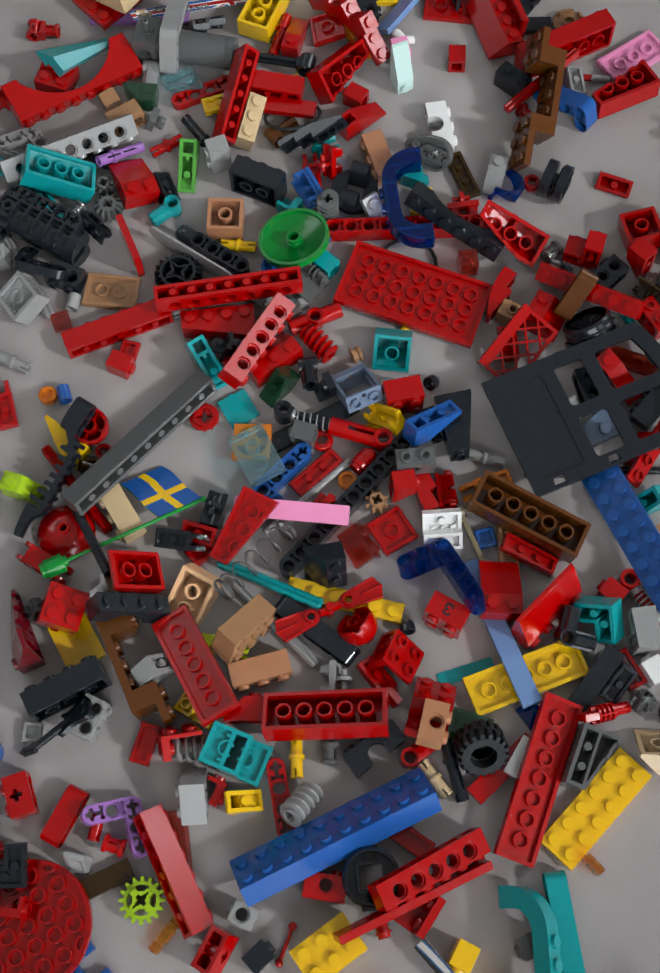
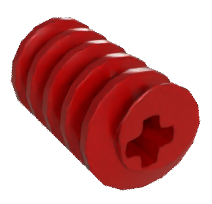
M318 324L314 326L308 325L300 332L299 338L303 340L305 345H308V348L312 350L314 355H317L319 360H322V364H325L334 357L338 346H332L333 340L327 341L329 336H323L324 330H319L320 326Z

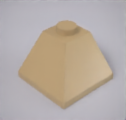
M634 729L633 733L640 757L660 776V730Z

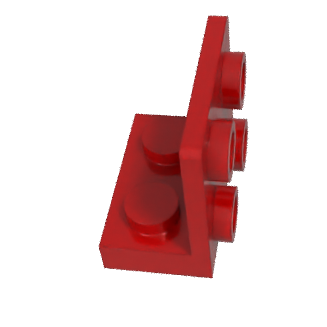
M397 628L382 634L368 665L372 669L387 666L408 685L411 684L424 657V652Z
M194 723L182 724V728L173 729V726L162 727L161 731L156 732L158 752L163 762L172 761L171 755H175L174 743L171 742V739L202 735V729L194 725Z
M411 879L412 885L415 884V881L413 879ZM439 896L393 920L418 938L424 939L446 900Z

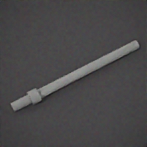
M346 458L297 501L308 502L348 468L351 459ZM273 519V522L264 528L263 532L268 536L269 530L272 527H277L276 525L279 520Z

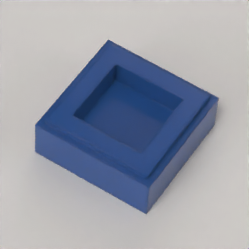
M492 526L473 531L481 550L497 546L498 543Z

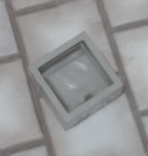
M19 270L0 291V303L15 322L29 325L51 300L32 275Z

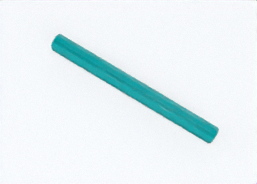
M217 561L216 565L218 568L232 573L234 561H231L228 565ZM236 563L233 567L234 574L315 609H320L323 605V599L258 571H256L258 576H255L246 566Z

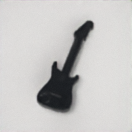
M83 696L72 709L61 715L64 719L36 742H32L26 748H23L20 754L24 757L33 755L55 736L59 735L63 738L76 725L88 719H93L96 713L93 711L91 699Z

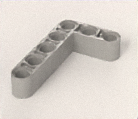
M168 0L159 32V69L162 73H178L179 36L188 7V0Z

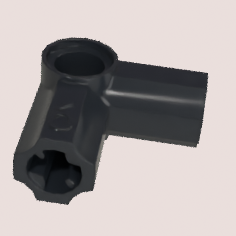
M563 605L559 625L554 632L555 642L559 645L593 653L598 642L597 636L577 631L582 609ZM567 631L569 637L568 640L564 642L562 639V635L564 632Z

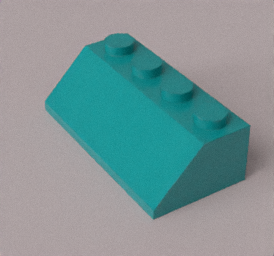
M27 144L20 170L19 185L73 200L78 199L83 203L89 204L95 193V163Z

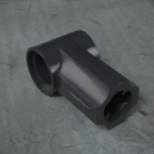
M316 356L298 358V369L303 389L315 391L319 387Z

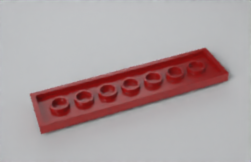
M547 691L543 693L493 850L494 854L534 869L579 723L578 713L582 712L584 706Z

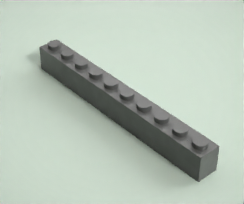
M198 370L195 371L60 494L67 506L80 516H83L217 392L212 378Z

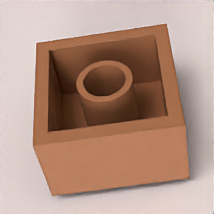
M208 198L206 224L208 237L214 240H221V238L230 240L240 238L244 240V198Z

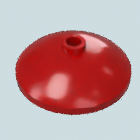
M67 505L52 509L41 520L37 532L38 542L42 550L54 556L60 553L61 556L65 555L68 558L90 548ZM86 512L84 515L96 536L95 523L90 514ZM63 526H67L65 531H61Z

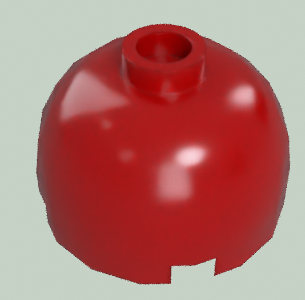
M98 408L79 438V442L83 444L97 445L108 436L110 429L109 421Z
M361 606L354 609L355 613L351 616L349 614L344 616L337 627L338 634L343 640L355 646L371 643L378 629L375 615L367 606Z

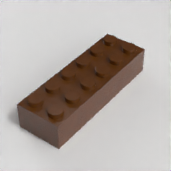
M487 469L481 476L465 510L569 564L577 558L592 525Z

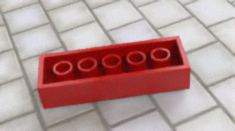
M607 8L595 11L586 17H581L574 22L566 23L557 29H552L549 45L567 50V53L571 49L577 48L580 51V56L575 59L577 60L610 46L616 21ZM526 41L517 45L513 64L522 72H524L523 59L527 51ZM524 72L531 78L538 76L528 72Z
M387 688L264 693L262 734L266 742L389 737V697Z

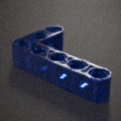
M437 539L404 553L397 558L402 579L410 580L440 567L471 614L480 615L486 611L487 606L482 588L447 539Z

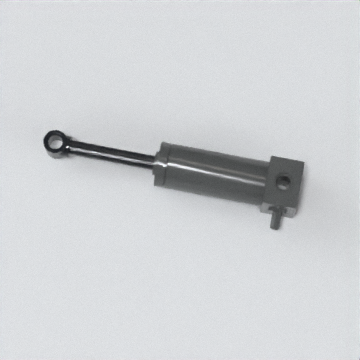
M139 15L131 42L133 51L143 65L144 60L159 61V32L162 18ZM181 29L179 36V63L230 70L235 50L239 48L238 38ZM309 52L302 53L297 58L260 53L257 63L296 68L299 75L307 77L306 73L315 67L317 58Z

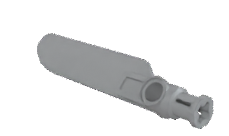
M154 226L149 228L150 234L163 246L177 255L180 252L182 256L187 253L188 258L192 256L194 261L198 260L202 270L212 276L232 275L225 268ZM271 297L247 301L254 302L261 309H265Z

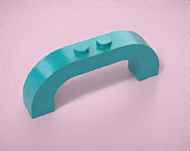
M508 885L498 886L499 909H518L526 915L530 922L535 973H562L563 963L560 957L561 939L558 934L556 917L549 903L541 894L531 888Z

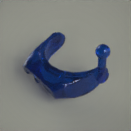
M507 170L506 176L513 184V191L495 187L494 192L488 195L487 199L493 200V197L497 194L501 198L515 203L525 189L522 176L514 170Z

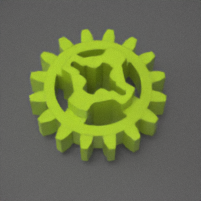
M141 876L140 881L134 877L133 884L131 885L126 882L125 885L128 889L120 891L124 898L118 899V902L123 903L124 906L119 910L127 912L124 915L125 919L130 916L132 917V924H135L137 919L139 920V925H143L144 920L150 924L152 923L151 917L159 918L158 910L164 911V908L160 906L161 903L166 902V899L161 898L164 892L163 890H158L159 882L153 884L154 878L150 877L146 882L145 876ZM142 885L149 886L145 891H140L136 887ZM131 895V896H132V904L129 906V902H128V901H129V896ZM154 895H156L155 906L152 904V899ZM139 896H146L145 905L138 904L140 902ZM140 910H145L148 913L144 916L136 915Z

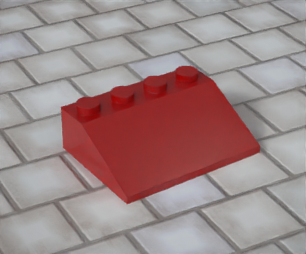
M572 563L534 600L512 626L510 631L515 641L525 650L530 646L535 648L541 641L539 637L543 633L547 635L553 629L554 625L552 623L556 619L560 620L563 605L574 607V602L580 598L579 595L582 592V588Z

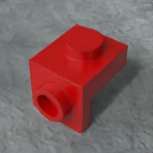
M217 774L214 777L208 775L207 780L217 785L208 804L218 809L219 805L223 806L225 803L224 792L227 791L229 786L225 783L226 779Z

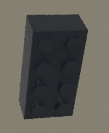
M95 655L86 656L80 660L81 663L75 666L69 665L55 676L49 675L45 677L43 682L38 685L32 684L27 686L24 692L19 695L28 715L35 721L42 722L73 706L86 693L94 695L111 686L112 683L101 661Z

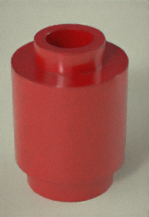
M364 447L351 459L349 466L353 472L361 475L376 459L377 454L373 449Z

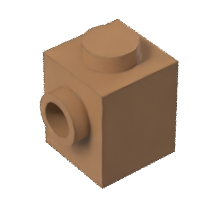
M505 298L497 311L495 321L506 326L521 305Z

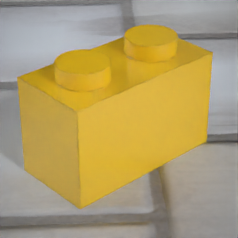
M457 938L446 963L450 965V968L455 973H470L481 949L462 938Z

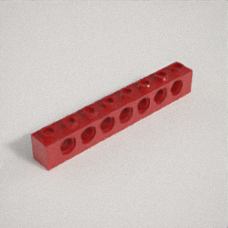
M300 266L158 285L153 286L157 312L162 313L274 297L277 292H280L282 295L303 293V281Z

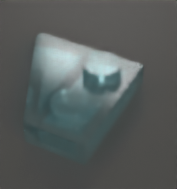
M192 66L179 70L177 74H169L160 78L167 92L203 88L202 81Z

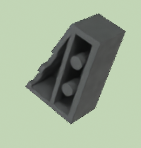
M588 723L578 724L560 785L574 791L585 790L600 771L601 766L609 759L613 750L623 739Z

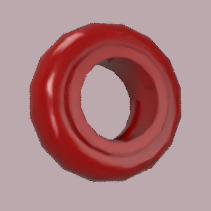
M320 429L318 430L317 439L325 437L327 442L319 444L316 441L314 449L323 452L332 447L334 439L333 436L328 435L327 430L323 431Z

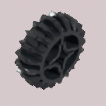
M180 252L178 255L172 253L171 257L165 255V261L160 260V265H156V271H154L157 286L186 282V279L189 277L188 281L203 279L202 267L199 265L198 260L194 261L192 256L188 258L187 253L183 256Z

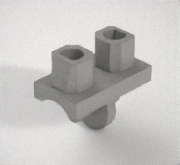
M329 660V664L320 666L321 677H329V684H321L320 690L347 689V683L353 682V677L347 676V669H342V664L337 663L336 660Z

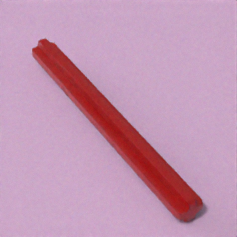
M573 48L567 53L565 67L580 56V51L577 48ZM541 76L537 77L504 104L503 110L508 114L538 91L540 89L539 81Z
M50 445L42 448V453L53 467L56 463L61 466L64 464L57 458L58 455ZM72 474L67 477L66 480L68 482L66 484L69 487L76 481ZM96 505L87 511L104 534H108L113 530L111 524Z

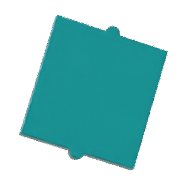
M245 389L229 394V397L217 402L233 430L234 424H248L249 421L260 416Z

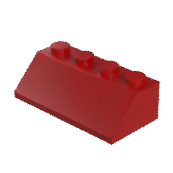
M506 0L469 1L465 8L488 60L515 55L517 45L524 40Z

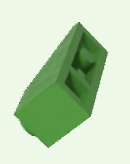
M180 138L177 192L195 193L200 158V141L197 139Z

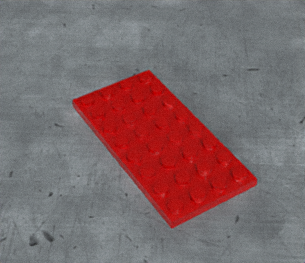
M357 240L334 295L333 303L338 302L347 308L471 349L493 285Z

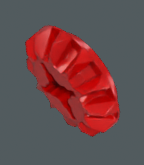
M204 403L189 417V420L197 431L206 432L210 429L213 430L218 425L220 417L215 406ZM204 412L207 415V417H210L206 419L205 423L202 419H200L203 417Z

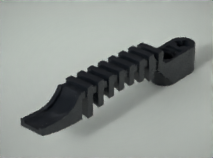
M80 396L74 400L60 424L61 428L66 430L68 440L66 446L63 444L60 446L68 454L66 457L61 454L57 457L64 464L62 466L57 463L54 465V468L58 469L59 473H50L49 476L55 479L53 483L48 480L44 481L43 484L50 487L49 491L40 487L37 489V492L45 496L44 500L30 494L29 498L40 504V507L37 508L29 503L26 504L13 533L17 537L24 538L30 524L38 517L46 516L48 511L53 509V502L58 500V493L63 491L62 486L63 484L66 485L68 482L66 480L67 477L73 473L71 470L76 467V460H80L82 456L79 453V449L84 451L85 446L79 443V438L94 416L97 407Z

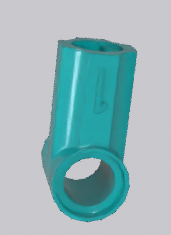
M168 195L164 199V203L147 214L155 227H158L171 217L174 218L181 215L182 206L179 198L176 195Z

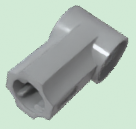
M143 61L142 91H145L147 94H153L157 91L158 79L162 75L159 69V61Z

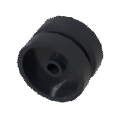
M551 158L542 175L536 195L546 198L551 192V201L560 204L569 189L575 167L566 164L560 171V161Z

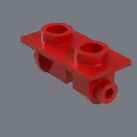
M445 470L444 474L434 473L439 508L457 507L456 489H451V487L455 486L454 474L451 473V470Z

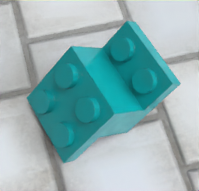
M214 721L198 761L217 768L223 774L258 788L274 748L254 740L252 735Z

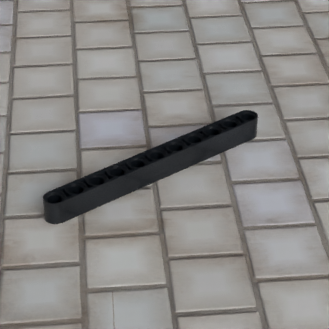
M403 430L334 503L336 505L350 506L349 518L365 502V497L370 496L371 491H375L395 469V461L388 460L386 457H394L396 449L414 448L403 437ZM406 443L408 446L401 447L398 444ZM381 469L383 472L381 474L374 473V470ZM364 482H368L370 486L365 488L362 487L361 484ZM350 496H356L358 499L356 501H350L348 498ZM315 523L281 559L279 564L281 575L286 579H290V576L295 577L304 567L303 557L297 556V552L301 551L302 547L326 544L342 525H333L331 528L325 529L323 527L324 524ZM318 537L320 540L312 543L310 538ZM289 564L294 568L291 571H285L283 569L284 566Z

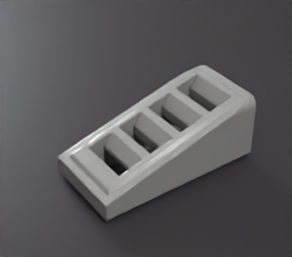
M70 851L64 852L63 857L70 871L87 875L90 873L93 862L92 857Z

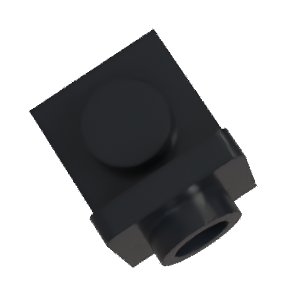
M329 371L322 373V381H320L319 387L314 391L319 402L337 396L336 385Z

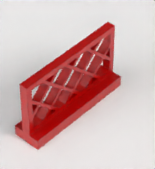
M526 303L518 309L476 362L495 377L500 376L498 374L500 372L503 375L505 372L518 369L516 357L526 356L527 364L535 362L559 332L531 310V307ZM529 315L536 319V327L526 328V318ZM540 328H547L552 332L549 338L541 339ZM537 329L538 340L528 341L527 330ZM524 330L525 341L515 342L514 333ZM538 342L539 350L537 353L529 354L528 343ZM525 343L526 354L516 355L515 344ZM505 345H512L513 356L503 357L502 348ZM514 358L515 369L505 370L503 359ZM501 359L502 370L494 371L489 365L493 360Z

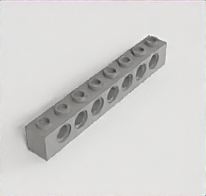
M125 114L38 147L68 155L65 148L71 144L74 151L68 156L84 159L87 157L86 154L90 152L97 154L102 152L104 147L109 146V148L118 146L120 141H132L139 133L132 114ZM119 126L122 129V134L117 137L114 130ZM103 132L106 135V140L101 143L98 140V135ZM87 138L90 141V146L83 148L82 141ZM25 151L0 160V168L7 183L16 184L20 182V173L16 171V165L23 162Z

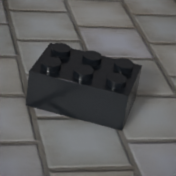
M239 154L236 156L229 169L231 190L233 192L275 208L277 200L283 202L287 194L286 172L279 168L268 166L263 162L252 160L248 156H241Z

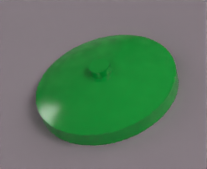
M292 208L274 215L265 223L259 234L258 245L263 258L272 266L277 268L300 266L301 268L311 264L324 253L329 244L330 232L326 220L318 212L307 208Z

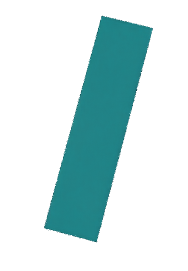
M488 657L438 673L436 676L440 683L453 684L462 681V678L493 667L494 664L492 658Z

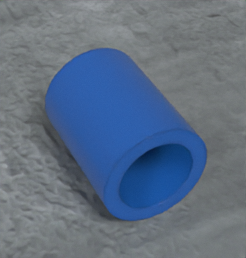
M60 384L56 387L60 404L65 405L73 401L68 384Z

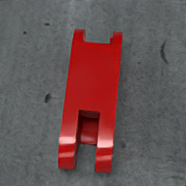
M26 541L25 546L29 549L24 556L17 554L15 558L42 575L38 564H41L42 560L52 555L33 543ZM69 566L66 567L68 571L64 573L72 576L74 570ZM55 576L51 579L49 577L47 578L50 581H54L63 585L66 584V581L59 576Z

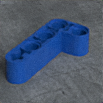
M562 86L558 110L573 116L576 129L584 133L597 120L596 103L592 97ZM540 89L532 95L534 100H537Z
M303 442L297 444L254 485L253 490L256 492L266 490L267 493L264 496L270 499L284 500L278 492L309 464L312 458L311 447ZM288 464L294 465L292 469L285 468ZM274 477L281 478L278 482L271 481Z

